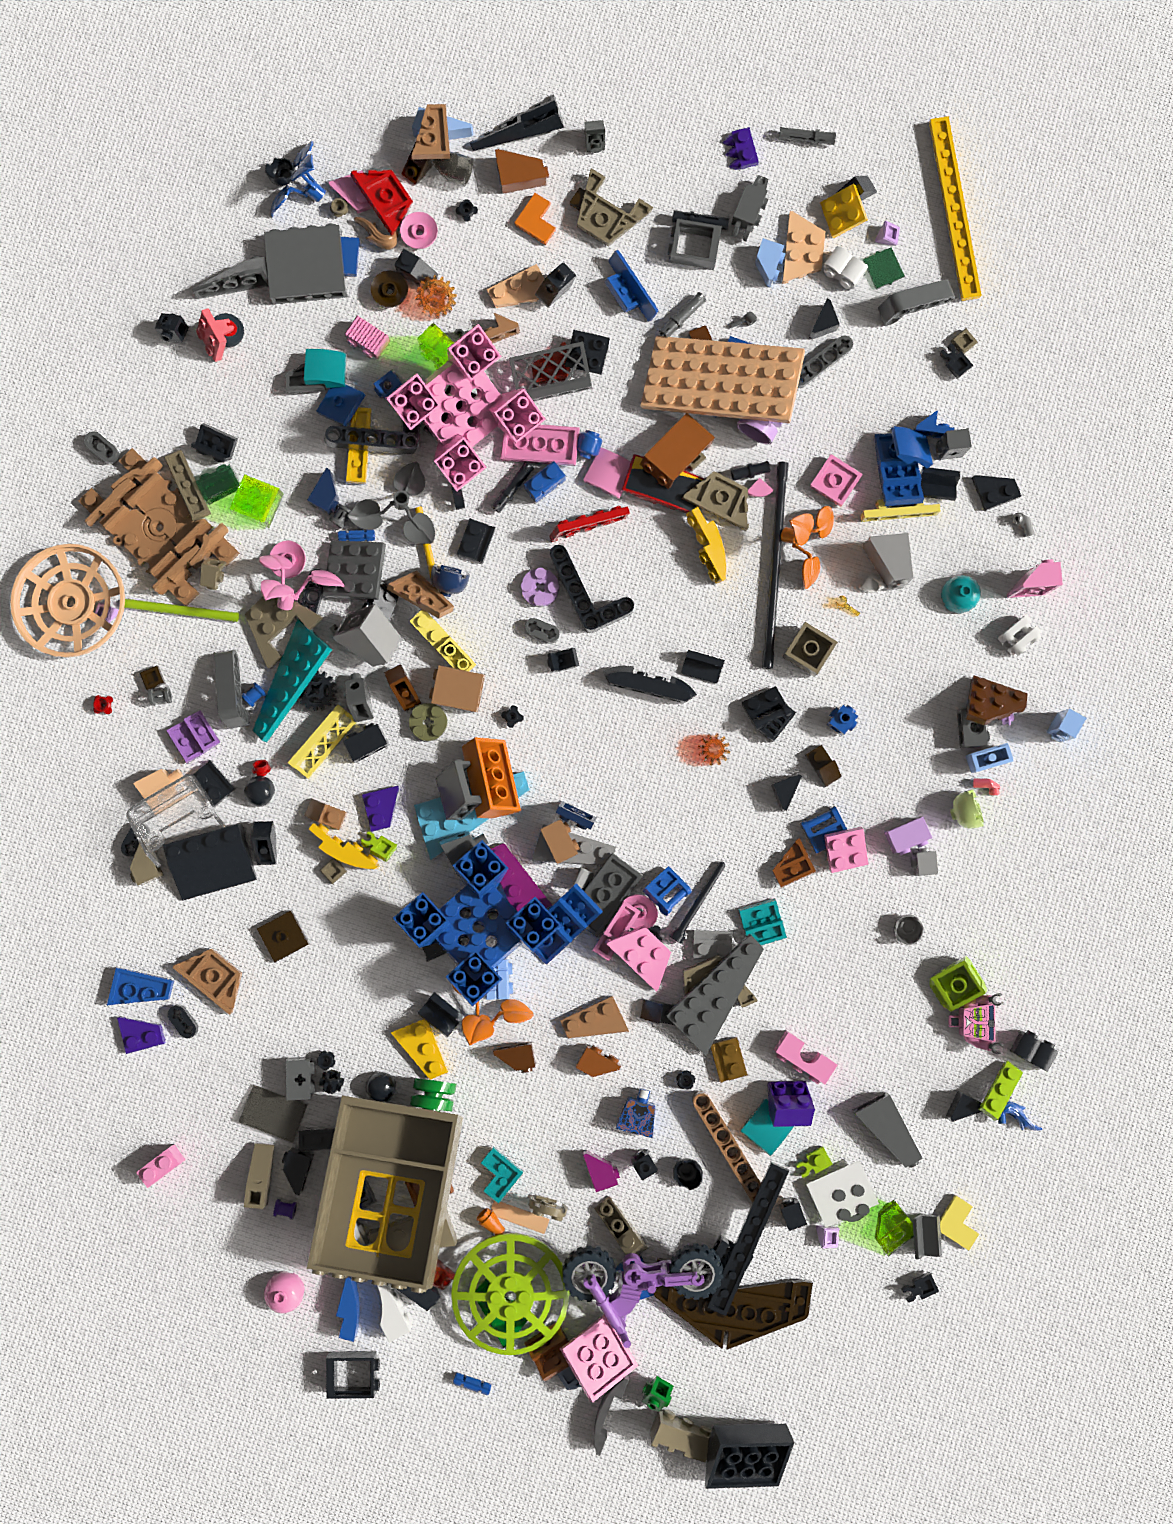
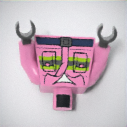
M996 993L993 996L982 995L959 1007V1016H949V1027H959V1034L964 1036L966 1042L978 1049L992 1051L994 1054H1002V1052L996 1051V1046H1004L1003 1043L995 1042V1006L1004 1003L997 1002L996 996H1002L1001 993Z

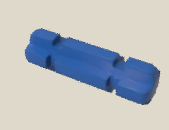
M364 530L338 531L339 541H365V539L367 541H374L376 536L374 530H366L367 532H364Z
M460 1373L455 1374L454 1385H463V1388L477 1393L481 1391V1394L489 1395L491 1390L490 1383H481V1380L469 1376L463 1377L464 1375Z

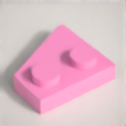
M350 175L329 181L330 188L335 190L357 213L373 209Z

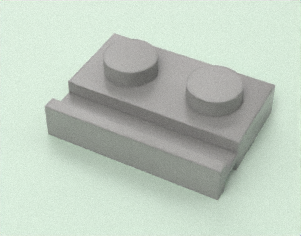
M694 930L693 958L709 959L719 955L723 959L732 951L733 932Z

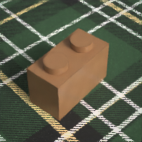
M560 819L540 829L557 864L578 855L577 850L580 848L576 839L571 840L568 834L571 832L567 821L562 822Z

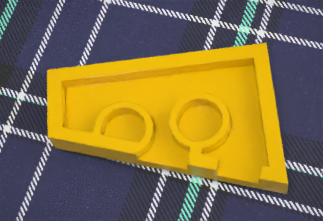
M419 1020L391 1032L430 1080L449 1072L431 1025L426 1020Z

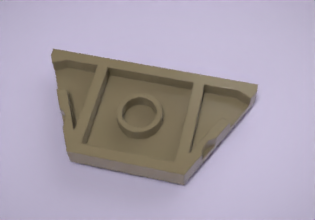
M715 471L681 498L745 531L749 528V524H747L748 488Z

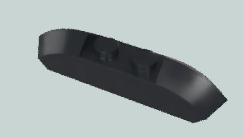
M626 665L611 667L603 671L605 678L611 686L683 704L697 695L687 683L671 676L670 682H667L665 677L655 676V678L648 677L647 673L637 671L635 674L633 673L634 667Z

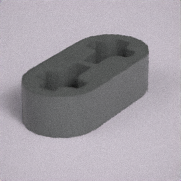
M531 618L525 623V630L530 636L550 644L558 641L560 633L557 627L536 618ZM534 622L537 623V627L540 628L541 631L534 630L533 632H531L529 624L533 625ZM544 630L547 632L554 630L556 637L548 639V635L543 632Z

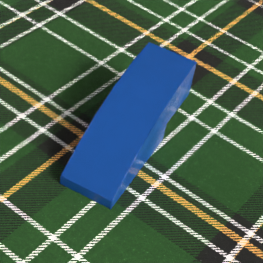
M348 1276L345 1280L336 1317L344 1318L339 1338L354 1342L359 1327L360 1301L356 1281H351L352 1277Z

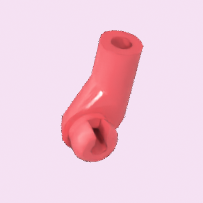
M988 778L973 779L974 788H988L989 794L993 796L1000 794V785Z

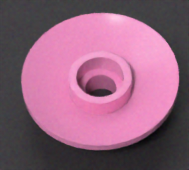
M414 212L406 216L402 221L400 234L405 244L409 247L424 249L436 240L438 228L435 220L429 214ZM422 231L423 234L417 235V232Z
M282 541L271 550L270 555H279L287 559L292 558V568L285 569V579L293 578L303 570L306 556L303 548L296 542ZM271 569L274 574L281 577L280 569Z
M635 894L624 899L625 902L636 909H643L631 928L635 929L644 925L649 929L655 924L658 918V909L650 898Z

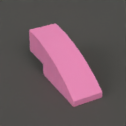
M624 901L592 951L609 961L614 951L605 941L608 939L613 940L620 937L621 934L628 932L641 911Z

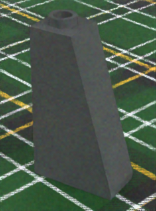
M885 1092L852 1109L853 1113L905 1168H912L923 1159L890 1094Z

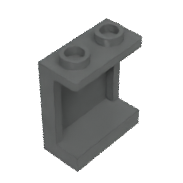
M454 760L436 778L446 820H463L482 803L480 796H470L464 771L471 766L470 761Z

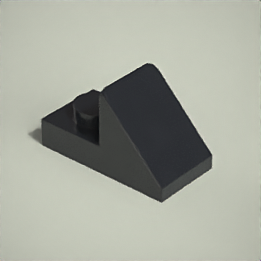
M643 999L640 1018L659 1024L675 1025L665 1015L674 1005Z

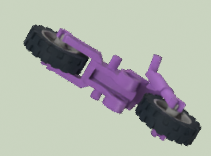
M693 1243L691 1246L689 1244L685 1245L683 1249L676 1251V1255H673L671 1260H663L657 1263L645 1264L641 1262L640 1257L635 1253L625 1255L622 1260L624 1272L621 1271L618 1288L612 1294L609 1291L610 1289L613 1290L614 1282H616L614 1261L612 1257H609V1253L605 1250L602 1251L600 1247L596 1246L593 1248L591 1245H588L586 1248H577V1251H572L569 1257H566L562 1268L563 1283L566 1291L569 1290L570 1295L573 1298L577 1297L579 1301L587 1300V1302H592V1300H596V1305L601 1308L625 1348L631 1346L627 1331L625 1330L626 1317L632 1312L636 1304L639 1303L641 1291L648 1289L649 1293H654L656 1291L655 1287L662 1285L665 1287L673 1286L674 1289L676 1288L677 1293L683 1294L685 1298L690 1299L691 1297L694 1300H699L700 1297L704 1299L709 1294H714L716 1288L721 1286V1279H723V1268L719 1255H716L714 1249H709L707 1245L702 1244L701 1246L698 1243ZM705 1264L710 1266V1268L702 1269ZM600 1266L603 1271H596V1269ZM575 1271L582 1273L577 1277L574 1276ZM702 1274H708V1276L704 1278Z

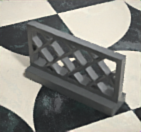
M583 342L509 358L515 390L520 389L519 382L524 377L531 382L526 392L533 402L593 389ZM580 347L582 354L578 361L569 356V353L573 348ZM555 352H560L564 355L559 365L550 360ZM537 356L546 359L541 369L532 364ZM566 358L576 363L571 372L561 367ZM523 360L527 363L522 373L515 369V361ZM548 362L557 367L552 376L543 371ZM578 365L585 369L586 377L577 378L573 375ZM530 366L539 371L534 380L524 375ZM559 369L568 374L563 382L554 379ZM541 373L550 378L545 386H540L536 383Z

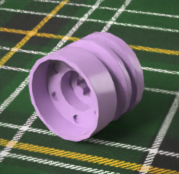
M740 419L737 427L749 438L759 443L770 445L778 433L777 428H780L783 423Z

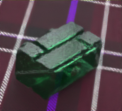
M230 464L220 465L216 468L215 472L211 474L204 473L196 481L204 500L209 505L243 488Z

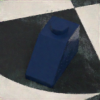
M326 468L307 501L310 505L328 515L337 510L339 496L333 474L330 469Z

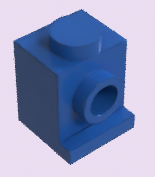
M392 369L373 383L375 385L374 391L380 398L383 396L386 399L403 383ZM386 381L391 383L390 389L384 387Z

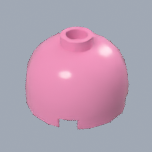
M287 1271L276 1273L269 1279L264 1290L266 1305L276 1313L285 1314L293 1311L300 1305L304 1297L305 1287L303 1281L295 1273L292 1274Z

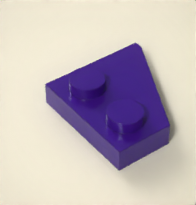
M399 786L362 795L371 832L391 827Z
M123 1016L117 1018L126 1054L166 1043L161 1024L148 1023Z

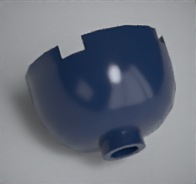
M434 564L431 571V582L435 589L439 590L443 596L451 597L452 594H459L466 588L470 574L466 572V575L461 574L462 570L445 565L437 568V564Z

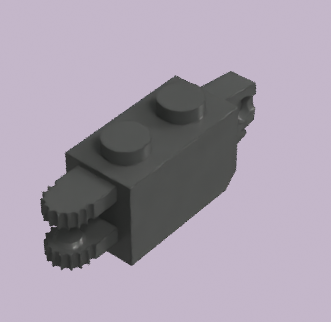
M758 175L753 185L748 184L745 186L733 215L731 224L735 225L732 237L736 238L739 228L746 230L743 234V241L747 242L754 226H759L762 215H759L761 209L765 210L769 200L766 198L768 178Z

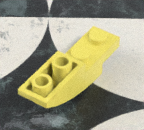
M422 609L410 620L411 624L453 668L470 671L476 665L428 612Z

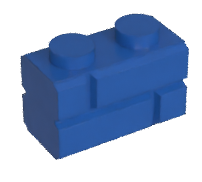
M553 461L524 483V489L534 502L537 503L556 489L557 485L565 482L566 475Z

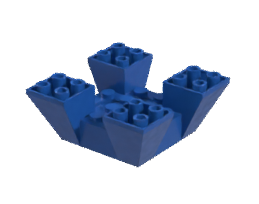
M483 840L453 865L465 887L445 905L438 909L422 892L393 917V920L419 948L438 943L458 965L446 978L472 1007L503 980L494 969L520 946L533 953L562 926L536 897L519 911L507 901L496 888L506 874L508 867ZM463 911H469L471 913V915L468 918H462L460 916ZM496 912L498 917L496 919H489L488 914ZM476 925L484 927L483 931L479 933L475 932L473 928ZM467 938L469 943L462 946L459 944V940ZM489 939H494L497 941V944L489 947L486 945V942Z

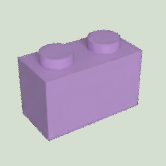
M924 817L916 818L884 832L893 854L899 853L904 855L911 851V847L915 845L918 848L929 844L927 840L932 839Z

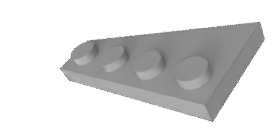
M540 832L532 861L556 862L542 832ZM569 832L571 840L576 839L580 849L577 850L578 855L563 861V863L603 865L611 853H615L616 847Z

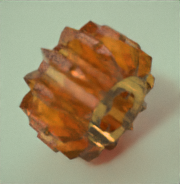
M718 733L714 735V739L711 734H708V741L702 738L701 742L705 746L698 745V749L704 750L698 753V755L706 756L702 760L704 763L709 758L710 766L714 764V760H716L717 765H720V758L723 761L727 760V757L723 754H730V750L724 749L730 746V744L722 743L726 739L724 736L718 740ZM710 745H714V747L719 748V750L716 751L718 754H714V752L709 751V749L712 748Z

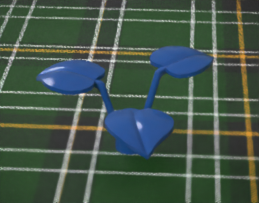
M311 140L302 148L293 162L295 168L298 166V169L293 173L291 181L302 177L306 181L303 186L305 191L289 187L288 185L282 188L272 202L270 209L271 217H273L274 212L285 202L291 192L299 193L306 198L310 196L315 202H319L323 198L326 190L309 173L315 170L313 155L310 154L314 141Z

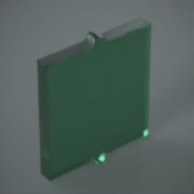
M892 247L881 252L876 251L874 255L863 259V262L868 266L867 271L876 289L888 284L892 285L893 282L905 277Z

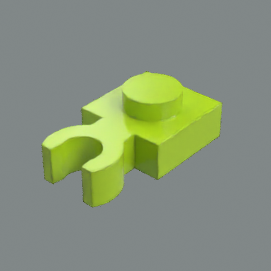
M369 831L367 832V837L371 840L365 841L361 839L363 847H371L370 853L385 862L389 860L397 849V844L383 836L376 839L375 835Z
M823 1146L806 1154L808 1159L806 1162L799 1161L795 1164L797 1168L805 1167V1171L800 1174L802 1177H807L812 1169L817 1174L833 1165Z

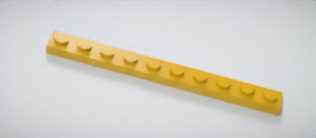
M949 116L932 118L929 121L961 301L979 299L982 294Z

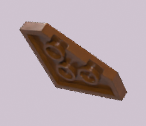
M973 675L970 681L966 719L986 725L992 720H1001L1009 717L1012 713H1021L1027 707L1028 693Z

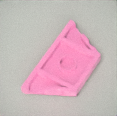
M644 925L635 928L631 932H625L613 940H606L605 943L657 992L671 951Z

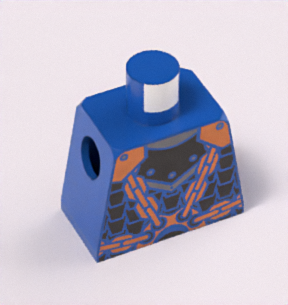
M639 1088L637 1098H627L616 1123V1129L653 1138L655 1103L648 1102L649 1090Z

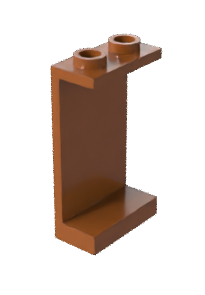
M686 413L644 455L640 465L647 473L654 476L660 485L669 489L674 480L703 450L706 451L711 446L715 437Z

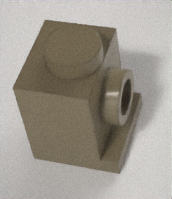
M207 558L201 564L200 585L206 586L210 590L218 589V585L224 579L222 569L226 566V562Z

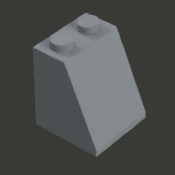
M908 533L870 536L863 544V549L886 584V587H892L893 590L903 589L904 586L914 579Z
M376 604L348 613L332 636L336 642L372 667L387 664L402 639Z

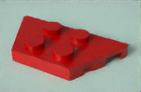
M357 170L351 171L350 176L392 236L412 206L413 200L392 170H368V173H357Z

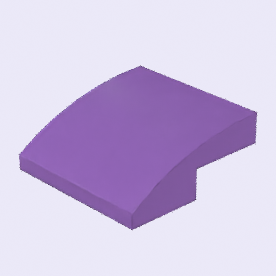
M201 710L166 730L186 764L220 743Z

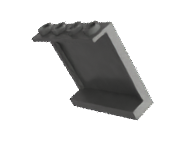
M329 223L319 227L310 225L307 228L290 227L288 230L271 229L268 232H264L269 294L274 305L348 297L342 254V231L339 225Z

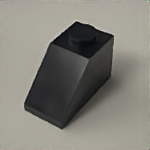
M406 249L402 250L394 264L396 272L430 291L438 277V273L425 261Z
M254 822L251 841L257 865H276L277 846L274 822Z
M292 1147L288 1152L284 1153L282 1163H284L283 1172L295 1195L299 1196L303 1192L314 1154L307 1151H299V1149Z

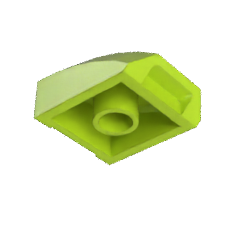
M967 956L932 976L929 981V986L940 1004L950 1012L987 992L984 980Z

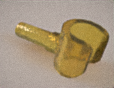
M839 596L845 603L841 605L836 602V607L838 609L845 608L858 617L860 612L847 603L845 596Z

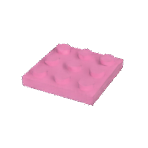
M605 1315L601 1316L560 1348L590 1402L597 1400L638 1366L629 1348L623 1346L621 1339L614 1328L611 1327Z

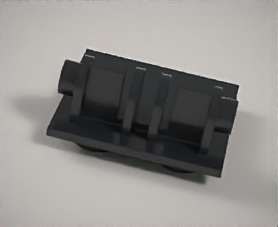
M573 329L570 344L583 342L589 372L602 375L610 338ZM573 348L569 356L578 361L582 354L581 348ZM567 358L565 367L573 368L576 363ZM579 365L576 367L577 370L585 371V369Z

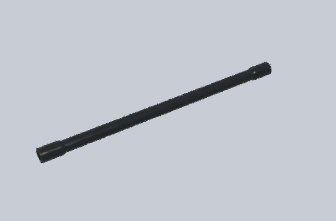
M784 461L777 462V487L765 646L762 659L763 669H773L774 640L782 547L781 533L783 530L786 482L789 463Z

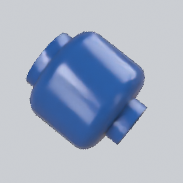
M586 429L585 432L579 434L577 451L580 452L579 456L590 459L591 456L599 454L603 442L602 438L599 437V433Z

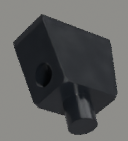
M562 262L544 279L535 296L549 308L571 288L576 274ZM551 286L553 287V292L549 291Z

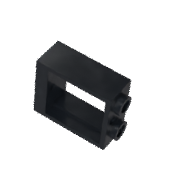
M377 1351L329 1352L326 1358V1399L374 1398L376 1392L380 1390V1378H377V1371L380 1370V1358H377ZM337 1361H370V1387H337Z

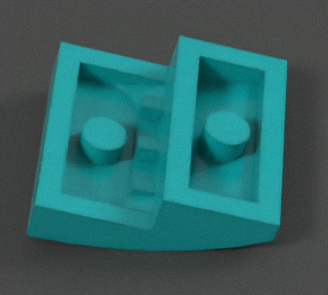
M306 349L304 382L306 385L325 384L326 388L345 387L346 353L329 349Z
M775 898L738 909L745 935L751 934L760 945L787 938Z
M763 1099L754 1114L743 1125L740 1132L771 1156L794 1126L773 1127L769 1115L768 1100Z

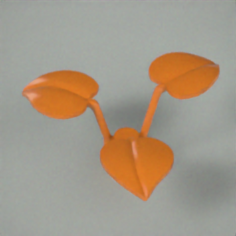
M824 506L818 511L815 529H813V516L804 513L790 519L789 522L792 528L785 527L781 533L782 542L792 544V548L798 549L808 557L802 565V580L805 590L818 578L820 561L818 557H812V554L800 546L807 543L811 533L818 532L819 538H825L830 534L833 528L834 515L832 507Z
M452 985L453 989L458 994H460L459 991ZM508 999L501 1003L500 1008L502 1011H499L491 1021L487 1015L479 1016V1002L475 1004L476 1015H468L463 1018L462 1031L466 1041L471 1046L493 1035L494 1023L501 1015H503L506 1022L521 1023L530 1020L534 1014L523 1002Z

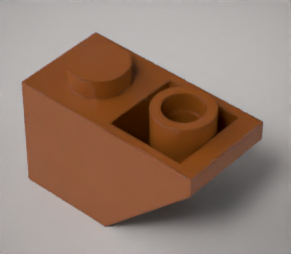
M592 1044L591 1047L589 1045L586 1046L576 1064V1068L591 1077H596L620 1070L621 1064L618 1063V1058L611 1054L609 1056L602 1054L603 1050Z

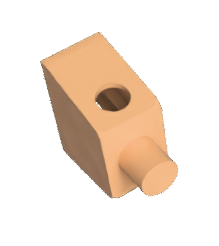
M160 769L133 784L154 813H162L181 793L177 783L185 777L179 769H176L171 774L164 769Z

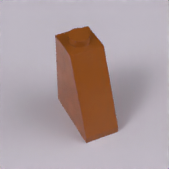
M500 149L495 150L503 194L546 186V178H549L548 167L543 165L542 159Z

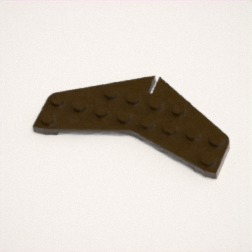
M657 1258V1262L668 1260L663 1258ZM794 1280L738 1288L726 1316L707 1307L712 1294H709L704 1299L703 1297H700L699 1300H694L691 1297L688 1299L683 1294H678L673 1286L665 1287L663 1285L655 1287L656 1291L653 1294L659 1301L721 1349H723L725 1331H728L726 1350L805 1320L809 1315L813 1282L809 1280Z

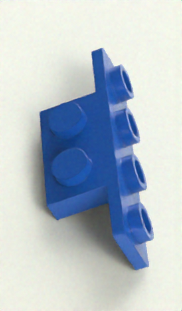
M614 251L608 262L616 274L608 277L604 283L624 313L639 307L647 321H652L659 311L620 251Z

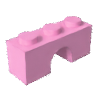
M786 1030L774 1048V1051L777 1052L776 1057L785 1063L787 1060L794 1064L792 1067L801 1074L803 1071L810 1074L809 1079L816 1084L820 1082L826 1084L836 1069L837 1064L820 1052L810 1061L802 1060L800 1051L805 1043Z

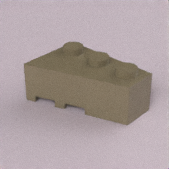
M667 1409L657 1412L650 1429L651 1446L657 1448L658 1444L667 1446V1451L673 1453L676 1449L683 1452L685 1457L706 1463L711 1429L706 1426L699 1427L694 1425L693 1421L684 1417L681 1419L676 1417L675 1413Z

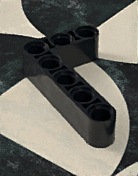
M401 419V432L334 425L326 429L324 442L332 448L413 454L419 445L420 423L410 430ZM330 433H335L338 436V439L331 440L328 437V435ZM349 435H354V436H356V437H357V441H356V442H351V441L348 439V436H349ZM374 437L377 442L371 444L367 441V438ZM391 438L396 444L389 445L386 439ZM411 440L414 443V447H408L405 441Z
M559 544L551 548V561L586 632H596L633 613L634 602L629 597L620 598L595 610L566 548ZM556 551L564 553L561 559H556L553 555ZM564 568L572 570L569 576H564L561 572ZM572 585H578L580 587V591L577 593H572L570 591V587ZM580 602H586L588 604V608L586 610H580L578 608V604ZM622 603H628L631 606V609L629 611H623L620 608V605ZM611 611L614 616L611 619H605L603 613ZM588 619H594L596 621V625L594 627H588L586 625V621Z

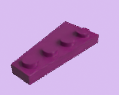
M505 843L491 849L508 867L500 883L509 903L517 911L534 897L545 908L553 906Z

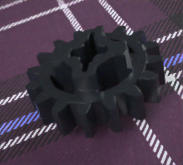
M318 670L312 679L320 678L322 680L314 682L311 679L307 685V692L304 693L303 691L298 699L302 698L300 704H306V709L309 710L313 706V711L317 712L318 707L321 710H325L324 705L331 707L332 705L329 701L336 700L333 694L338 693V691L333 689V687L337 686V683L331 682L333 680L332 676L326 678L327 672L323 671L320 674ZM314 687L319 688V694L314 693ZM329 688L328 695L326 696V689ZM314 699L321 700L319 703H312L310 701Z

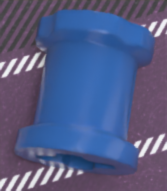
M256 682L253 683L254 686L246 693H242V697L252 707L255 706L254 703L258 699L267 695Z

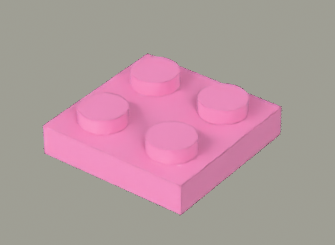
M831 454L809 487L842 507L863 474Z
M862 827L824 835L829 871L831 873L868 865L864 829Z

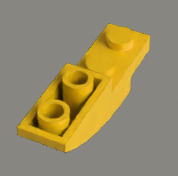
M697 507L686 514L687 522L696 532L698 542L704 547L698 551L699 559L707 567L710 579L715 584L726 580V558L722 539L714 520L707 524L700 509Z
M313 823L310 826L309 830L323 841L318 848L336 860L364 869H378L380 867L377 864L378 860L371 854L367 856L363 853L362 850L364 848L357 842H347L343 846L344 842L336 835L332 837L327 833L329 829L322 823L319 825Z

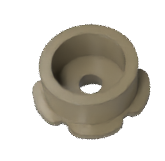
M341 198L334 199L330 206L331 213H334L336 217L346 215L349 210L347 207L348 203Z

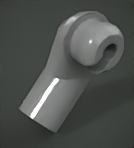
M1015 513L1012 516L1013 523L1024 529L1025 537L1035 535L1030 517L1022 513Z

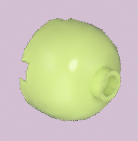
M973 789L957 795L953 801V809H950L952 819L957 820L959 825L968 829L984 826L979 803L974 800L977 796Z

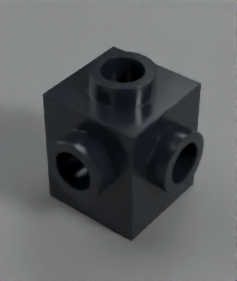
M161 313L155 326V330L160 338L166 342L182 343L189 329L182 316L173 313Z

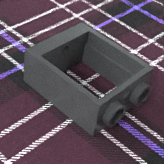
M677 219L676 226L672 225L671 237H674L673 244L669 243L667 254L671 255L670 263L714 270L722 226ZM680 232L712 237L709 258L676 253Z

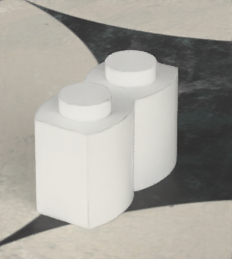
M836 246L823 266L825 275L829 278L838 279L840 284L846 289H854L868 268L863 261L852 256L848 251L839 246Z

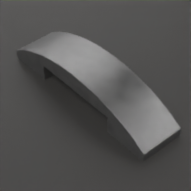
M628 1375L604 1394L599 1405L594 1426L595 1451L598 1456L601 1455L607 1439V1430L602 1428L614 1396L622 1399L629 1381Z

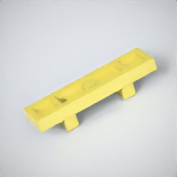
M884 499L875 502L876 509L863 511L861 522L937 516L941 512L940 504L924 505L923 502L909 507L886 508Z

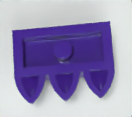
M750 127L732 131L731 135L727 136L722 142L724 145L734 146L726 153V156L730 158H737L730 163L729 168L742 170L758 166L759 160Z

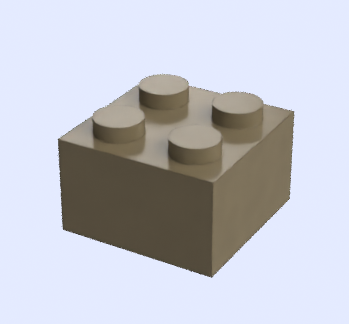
M804 622L782 657L815 677L838 642L807 622Z

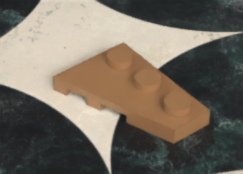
M427 104L416 139V145L412 152V159H450L446 104Z

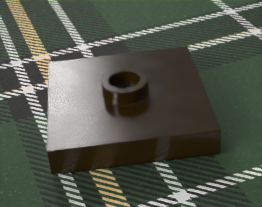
M292 910L257 928L274 963L310 944Z

